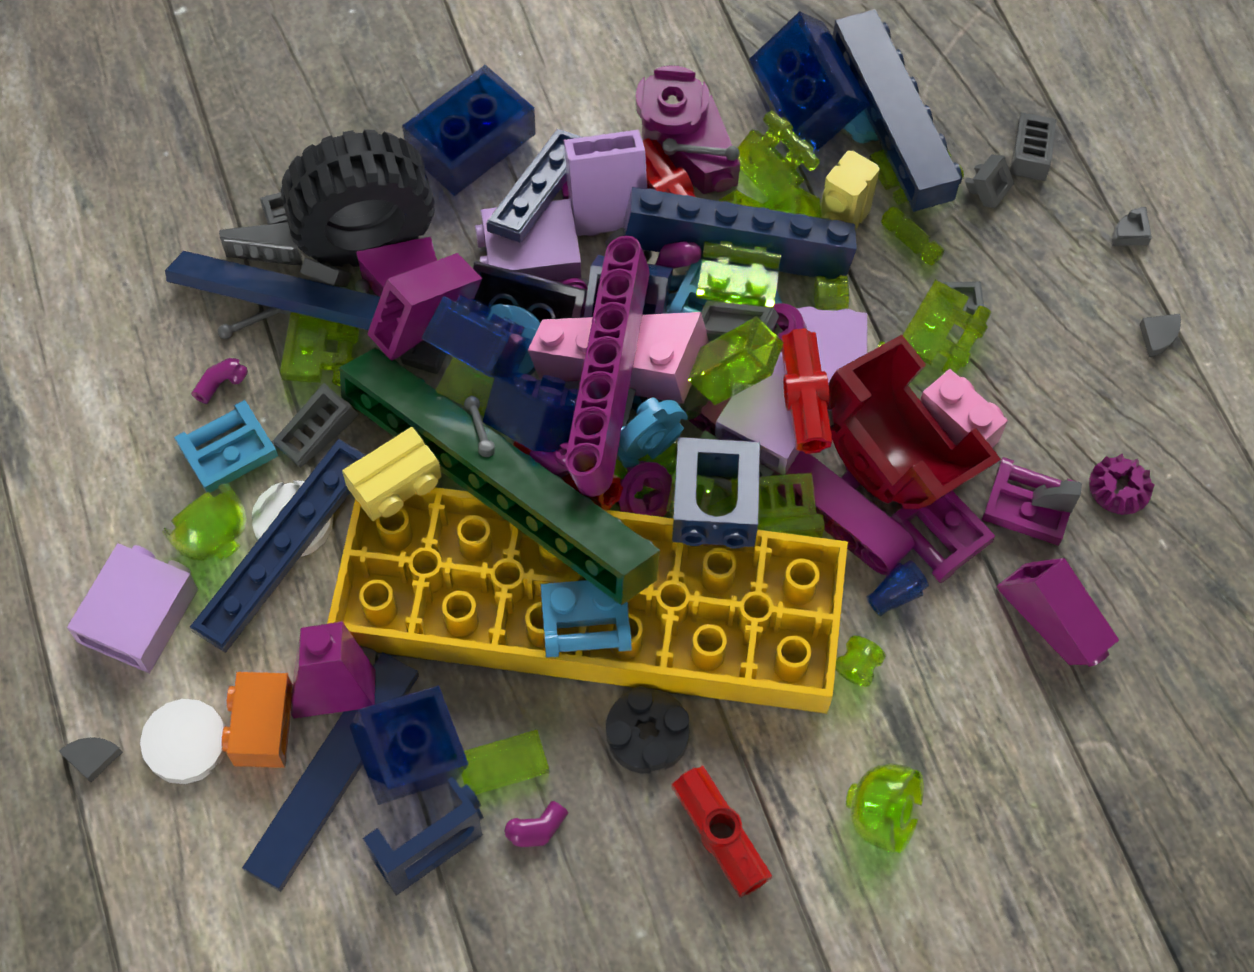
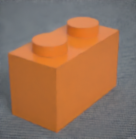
M236 672L235 686H229L227 692V710L232 711L230 726H225L222 732V751L227 752L234 766L285 768L293 684L288 673Z

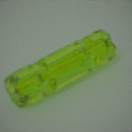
M892 206L882 215V225L890 232L895 230L896 233L894 235L915 254L920 252L922 254L920 258L928 265L933 266L940 261L944 254V248L935 240L930 242L929 239L931 237L911 219L907 218L905 220V214L897 207Z

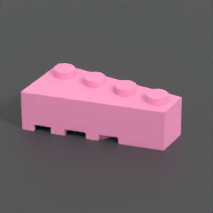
M701 312L642 315L629 388L636 389L635 396L655 397L659 400H674L677 403L684 404L709 344ZM593 317L546 319L541 321L528 349L539 379L554 382L581 381Z

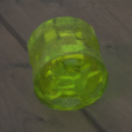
M838 275L836 279H827L825 276L815 277L814 305L816 309L836 311L849 309V282L847 275Z
M856 635L850 636L845 645L847 651L845 655L837 658L835 670L849 682L858 686L868 687L874 680V669L882 666L886 654L881 647L869 639Z

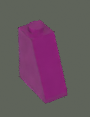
M712 95L709 96V108L705 119L700 123L699 129L692 134H664L657 131H648L642 126L643 139H657L661 146L666 139H674L677 144L723 149L733 146ZM679 151L673 155H668L676 168L682 167L687 172L692 185L703 195L715 191L724 192L738 186L740 162L738 159L731 161L726 156Z
M431 236L356 252L362 279L369 282L370 288L379 297H381L388 278L437 261ZM451 320L426 337V339H431V336L453 332Z
M458 253L388 278L367 335L392 361L472 305L482 278Z
M1065 558L1025 563L996 586L1000 593L1068 665L1095 666L1109 656L1108 649L1119 641V638Z
M342 621L300 629L292 690L291 716L294 719L375 707L376 669Z

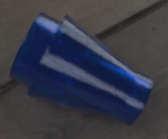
M909 560L905 564L898 563L876 589L866 596V599L871 608L881 617L892 609L924 595L923 590L929 587V583L919 567Z

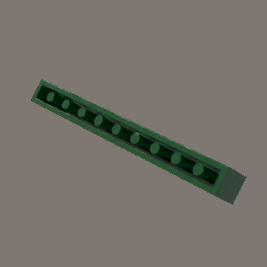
M375 347L339 367L342 399L394 437L413 427L424 444L428 446L437 458L442 473L621 606L657 580L660 550L652 542L642 538L624 525L620 519L607 513L589 497L579 493L565 483L561 477L548 471L530 455L520 451L502 435L495 433L484 424L488 440L495 444V453L490 457L481 456L478 453L480 440L472 415L454 404L447 396L440 394L426 384L422 378L415 376L405 369L395 359L391 361L386 354Z

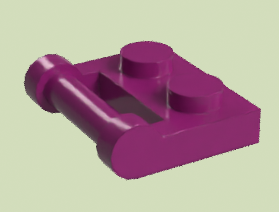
M1002 457L982 520L1059 546L1066 530L1070 512L1031 505L1032 491L1008 484L1007 482L1009 479L1033 488H1038L1044 484L1047 488L1060 487L1062 480L1014 465V460Z
M953 491L924 508L910 510L903 509L902 507L891 516L894 521L900 524L912 536L915 542L913 549L933 569L932 575L939 583H943L951 577L957 569L990 545L995 538L993 532ZM917 516L952 553L948 558L945 559L910 522L913 518Z

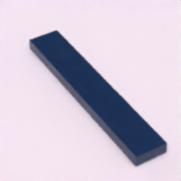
M184 250L165 270L166 281L365 330H369L380 300L379 296Z
M340 439L335 442L191 624L190 628L193 633L224 653L228 651L350 494L342 470L366 456L365 454Z
M384 652L381 653L373 665L376 669L375 707L344 711L242 867L246 873L279 892H282L419 677L417 670Z

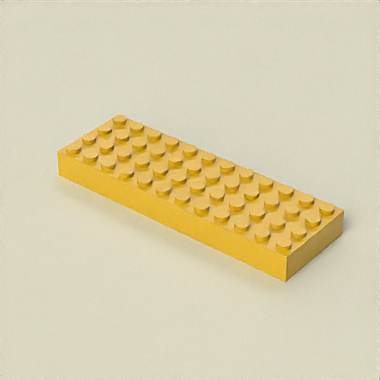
M435 487L425 495H418L416 493L404 501L402 508L396 514L387 518L380 516L374 521L369 518L356 499L354 501L327 624L342 621L360 646L371 648L378 653L384 652L392 655L634 688L643 686L648 689H658L664 692L828 713L834 689L847 541L757 530L755 547L729 548L725 545L712 544L689 546L684 543L672 542L673 518L605 510L613 517L620 519L624 525L642 538L652 542L660 550L657 580L627 601L632 651L619 652L618 648L559 652V657L546 658L541 584L586 580L584 577L468 491ZM616 624L557 628V635L615 631Z

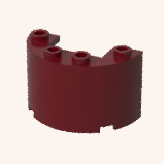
M901 334L834 372L829 382V406L827 409L832 410L834 424L830 426L833 443L840 458L854 478L879 500L887 504L895 501L903 504V509L912 510L924 508L995 465L1001 458L977 428L971 430L957 446L952 442L948 434L941 428L922 401L908 386L926 364Z

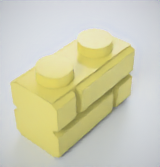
M853 150L847 151L838 162V166H835L826 176L819 218L854 223L856 230L859 223H862L870 213L880 170L878 165Z
M410 427L342 470L347 488L372 521L380 516L387 518L396 514L402 508L405 500L416 493L418 495L427 494L435 488L438 479L442 477L437 458L428 446L424 444L413 427Z

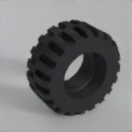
M364 129L363 133H355L351 130L343 132V135L333 138L332 135L325 137L321 140L320 144L316 146L311 144L305 148L301 157L296 156L290 163L289 169L286 170L281 181V197L294 243L307 256H311L314 260L323 264L329 261L333 266L343 267L344 264H351L352 267L359 266L356 252L416 240L419 238V235L423 236L426 233L434 217L435 201L421 155L413 148V145L401 137L398 139L394 134L385 131L382 134H378L375 130Z

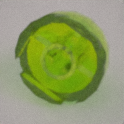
M228 483L218 486L223 493L213 498L208 491L178 513L171 520L176 527L174 530L163 529L164 537L182 556L193 561H207L218 556L223 561L241 547L237 540L245 531L246 512L240 498Z
M892 763L872 767L864 773L858 784L853 783L850 786L846 797V807L851 809V821L856 833L868 844L880 850L893 853L903 852L910 842L918 819H911L914 804L922 806L924 793L923 775L919 770Z

